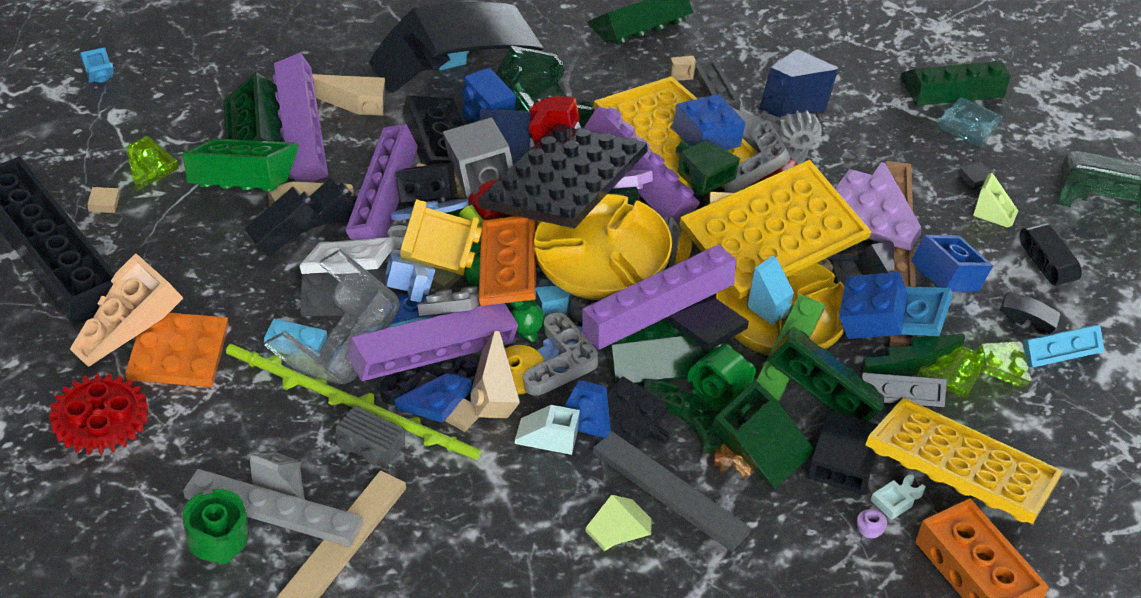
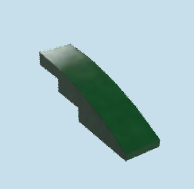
M951 334L911 337L909 346L888 347L885 356L863 358L859 377H861V372L913 376L934 369L960 356L965 335Z

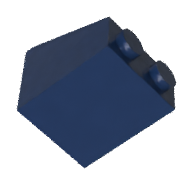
M799 49L794 50L770 67L759 109L780 118L786 116L787 113L793 115L797 110L799 113L808 110L809 114L825 111L839 67Z
M480 109V121L493 118L509 145L514 165L530 150V111Z

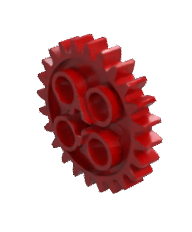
M108 373L105 379H101L100 375L96 374L94 380L91 381L87 376H84V383L81 384L77 381H72L73 388L63 387L64 396L56 395V403L50 405L52 413H49L53 434H56L58 442L64 441L65 448L74 445L76 453L86 448L87 455H90L93 449H98L99 454L103 455L104 448L107 447L112 452H115V445L120 444L123 447H127L126 439L135 441L137 439L136 432H143V424L148 423V404L145 394H141L140 386L134 387L132 380L124 383L123 376L121 375L112 380L111 373Z

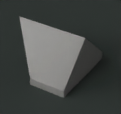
M278 452L252 454L250 459L252 485L305 500L300 469L301 461Z

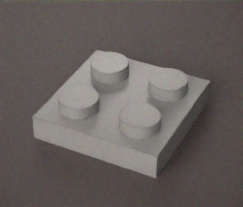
M477 286L461 288L460 292L452 293L451 289L436 291L434 295L426 296V301L417 305L419 316L473 310L480 305L479 290Z

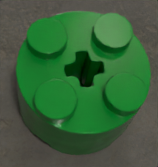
M722 344L719 347L713 348L690 368L688 382L692 381L695 388L692 391L693 395L696 394L713 407L712 411L716 412L719 409L723 410L754 382L756 368L751 362L746 361L743 356L733 350L730 345Z
M212 489L213 493L202 495L201 492L196 494L184 507L183 525L187 549L196 557L205 561L226 564L240 553L247 544L249 538L247 512L242 499L234 492L225 489Z

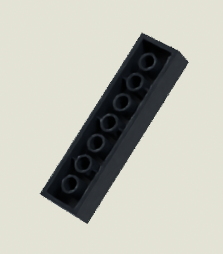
M20 156L1 163L0 231L73 326L93 318L100 307L97 303L101 296L106 297L113 285L111 280L115 272Z

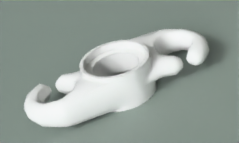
M410 219L392 220L388 237L394 239L395 247L391 253L401 254V247Z

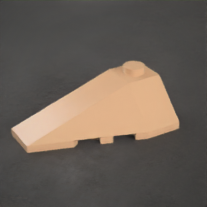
M137 254L133 255L115 273L111 280L113 283L106 297L101 296L97 303L100 306L92 319L86 321L70 348L88 367L162 320L183 299L167 280Z

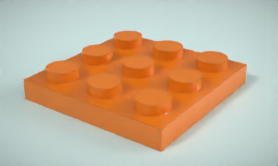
M168 313L162 320L136 336L125 372L126 379L141 382L213 387L229 326L228 317Z

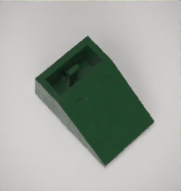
M756 380L715 417L711 429L774 490L815 452L814 448L777 399Z

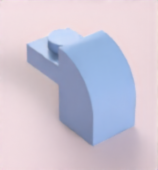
M390 253L384 275L386 287L406 290L411 301L421 302L423 294L429 295L435 269L432 266L400 258V254Z

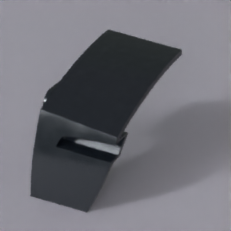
M494 2L442 3L413 8L389 32L373 54L369 63L379 78H385L387 90L390 93H394L420 72L436 70L451 59L447 54L485 49L542 51L543 46L515 5Z

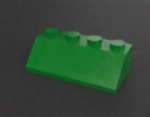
M212 139L182 153L187 183L199 184V187L219 185L221 189L237 186L241 190L261 188L262 191L276 190L278 185L288 180L298 150V143Z

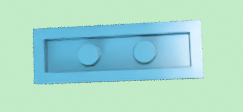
M1091 325L1023 340L1027 367H1037L1105 352L1100 325Z

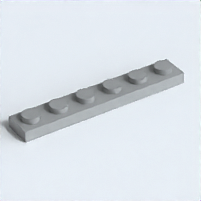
M197 469L183 490L184 497L188 500L201 492L202 495L213 493L212 489L229 490L242 499L247 517L351 547L363 526V517L360 515Z

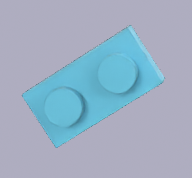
M273 319L264 337V345L318 358L327 340V330Z

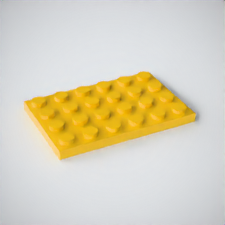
M671 76L594 101L593 110H596L597 106L607 109L612 107L622 114L621 118L636 129L635 133L650 144L649 148L653 153L658 154L664 159L666 167L679 175L678 179L680 182L692 189L688 182L678 173L680 156L676 154V148L683 140L672 128L677 104L697 99L692 93ZM743 138L740 147L726 150L740 158L739 164L759 153Z
M807 160L680 217L679 222L701 252L720 245L736 259L735 283L729 288L738 299L750 294L754 269L771 256L778 259L785 276L788 277L868 239L871 234V230L811 160Z
M904 397L871 432L865 444L878 455L889 456L900 461V464L908 469H916L927 474L933 481L944 482L955 487L956 491L963 495L974 496L982 500L990 508L1001 509L1011 514L1014 519L1031 524L1035 522L1063 473V470Z

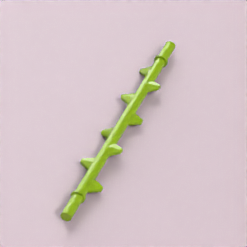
M229 344L226 349V354L249 363V366H256L282 377L283 389L287 390L297 385L303 386L328 397L330 405L342 403L352 408L356 405L404 428L405 431L422 437L426 446L438 444L447 448V451H455L476 461L481 456L482 450L461 442L454 436L450 437L421 425L419 417L407 419L374 405L373 393H368L361 397L348 394L327 385V378L325 377L313 379L283 366L282 355L280 354L264 358L259 356L257 352L252 353L233 344Z

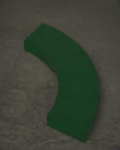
M644 379L643 389L668 404V412L679 417L692 428L700 441L703 454L731 455L732 449L711 431L714 419L717 416L712 411V406L698 395L694 394L692 396L680 390L678 385L659 380Z

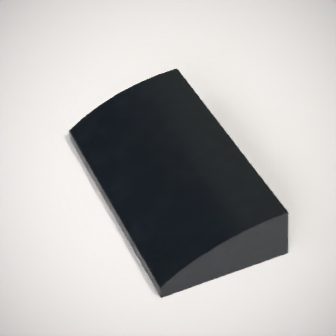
M407 96L403 107V114L418 146L417 154L421 164L433 165L451 162L447 153L443 132L464 126L454 99Z

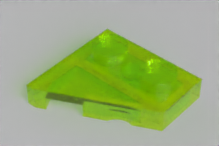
M145 136L126 146L134 186L137 191L179 169L178 161L149 136Z
M1022 342L982 344L976 350L981 372L1026 388L1032 382Z
M960 346L953 350L951 354L938 358L936 364L928 368L925 366L921 367L917 377L947 379V391L968 399L986 364L988 356L965 346Z

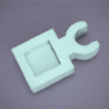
M911 474L904 478L902 485L897 484L893 480L874 492L871 502L890 520H893L910 509L915 499L922 497L925 486L911 487L915 477Z

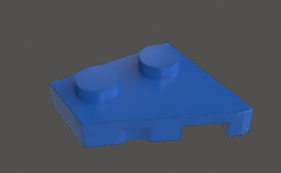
M446 373L394 400L396 409L444 422L461 400L472 390V381L468 378Z
M579 380L564 407L580 410L578 432L607 438L611 432L606 386Z

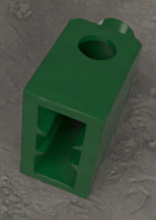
M707 140L694 146L683 141L677 146L676 154L680 156L678 173L699 195L702 196L736 179L740 158Z

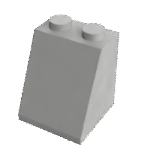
M492 117L443 132L450 161L453 162V168L465 199H468L472 192L473 195L480 191L479 186L500 179L513 166L509 145Z

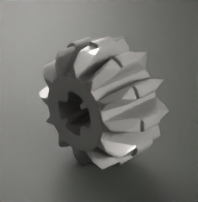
M797 110L793 115L787 113V118L781 119L780 126L778 127L780 139L786 148H791L792 152L797 149H801L803 152L806 147L813 148V143H818L820 135H822V128L815 114H809L808 110L803 113H799Z

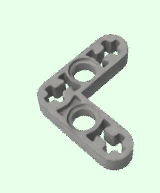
M760 121L751 128L750 133L761 152L739 164L736 179L722 185L726 193H736L783 167L790 160L789 152L770 121Z
M551 313L544 319L546 336L562 354L536 365L524 373V389L530 395L539 396L593 371L598 366L597 349L563 313ZM574 339L578 341L576 344L567 345L564 343L566 340ZM558 367H566L568 369L563 373L554 371Z

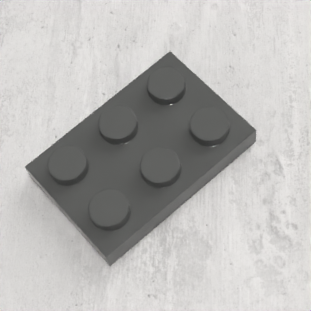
M384 269L302 274L301 316L384 315Z

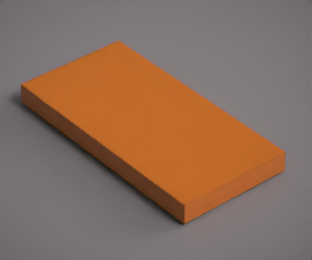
M516 216L482 221L479 302L481 306L536 299V255L534 245L536 220Z

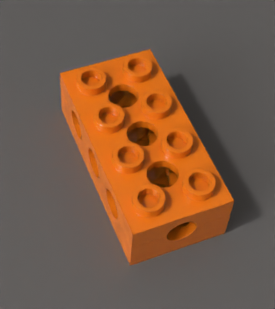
M971 498L922 521L915 543L962 598H1045L1049 586Z

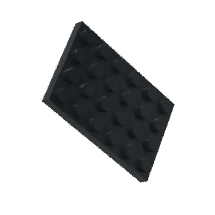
M566 125L554 126L479 198L480 208L575 229L648 152L647 142L637 141L635 138L616 137L609 133H595L588 129L569 128Z

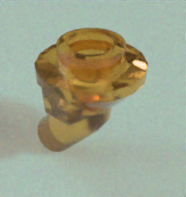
M722 444V449H716L715 467H720V473H724L733 465L744 478L749 477L754 470L741 456L733 453L726 444Z

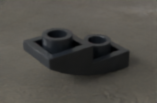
M1007 292L1000 307V310L1009 319L1015 320L1020 325L1029 319L1034 326L1048 334H1051L1057 328L1060 313L1048 305L1016 293Z

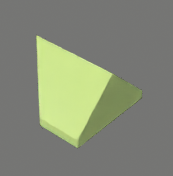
M990 173L981 189L973 216L1005 227H1011L1017 216L1018 209L993 173Z
M611 495L587 525L585 531L606 551L616 544L651 535L652 519L632 499Z

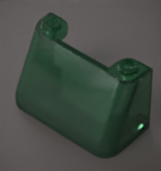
M510 46L496 75L516 95L515 111H529L535 103L546 98L568 97L558 84L564 74V67L556 54ZM583 101L580 105H577L580 117L578 122L581 128L585 127L595 111L593 103L589 101Z
M1081 151L1070 152L1065 156L1061 167L1058 205L1071 208L1074 200L1081 198V200L1087 201L1089 192L1136 201L1138 202L1137 212L1141 213V164Z

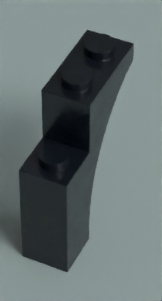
M329 178L311 195L305 191L300 193L292 186L250 223L245 230L256 246L271 257L286 243L310 229L329 223L349 222L358 196L355 194L351 197L352 192L343 182L338 185L332 178Z

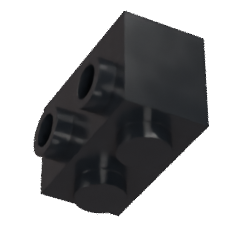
M453 162L403 168L396 172L401 203L410 202V206H414L416 199L424 202L427 199H434L438 203L450 201V197L457 193Z

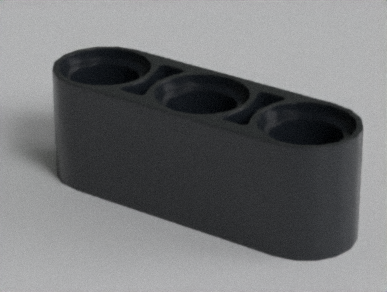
M1048 223L1021 229L1019 237L1022 247L1050 284L1056 286L1080 280L1082 268L1079 261Z

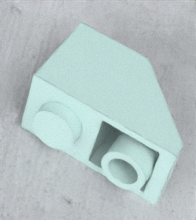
M549 405L521 418L515 444L572 455L578 433L580 410Z

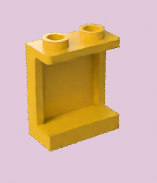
M416 199L401 247L400 258L463 275L465 268H471L475 253L471 252L473 242H479L482 228L478 227L479 218L474 217L473 221L429 209L426 208L427 202Z

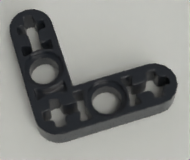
M459 356L412 368L416 373L411 376L403 375L402 371L386 375L380 383V398L386 404L395 405L394 400L412 391L427 372L437 377L446 373L464 378L468 377V379H471L473 386L478 364ZM449 362L455 366L451 369H444L440 365Z

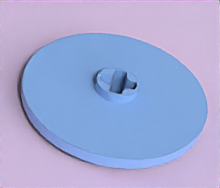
M454 199L440 203L438 201L427 202L426 208L446 213L467 207L469 200ZM414 206L390 213L391 219H410Z

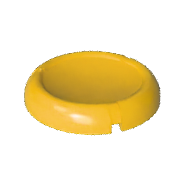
M607 194L575 229L541 221L535 232L534 245L537 262L543 273L553 284L577 297L602 300L665 270L671 255L672 237L664 219L648 205L636 200L633 206L628 204V197Z
M815 263L786 278L794 292L791 305L794 306L799 294L825 304L824 311L810 339L821 348L828 349L844 333V328L839 318L844 285L842 282L836 285L834 283L835 275L824 266ZM729 287L717 292L716 299L749 321L748 329L733 338L748 349L769 356L788 316L784 319H779L772 325L747 307L750 294L738 299Z

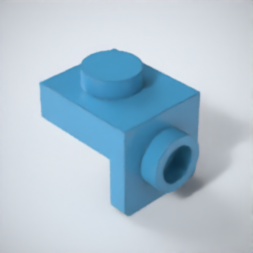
M105 47L81 52V60L89 83L94 81L101 83L113 77V65L109 62Z

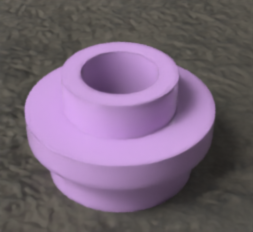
M867 509L859 513L857 526L863 536L876 538L885 532L887 519L881 512Z

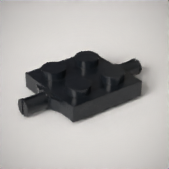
M624 376L611 389L607 390L611 431L634 447H637L650 436L658 439L663 444L667 443L671 433L663 430L658 425L663 416L669 411L668 404Z

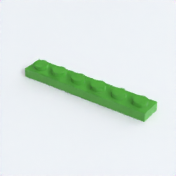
M799 294L770 354L782 337L793 326L805 332L811 338L824 311L825 304ZM766 361L756 381L779 402L790 379Z

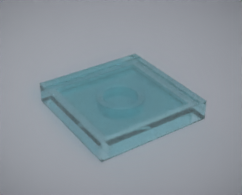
M960 97L941 118L938 128L981 147L1002 123L1004 116Z

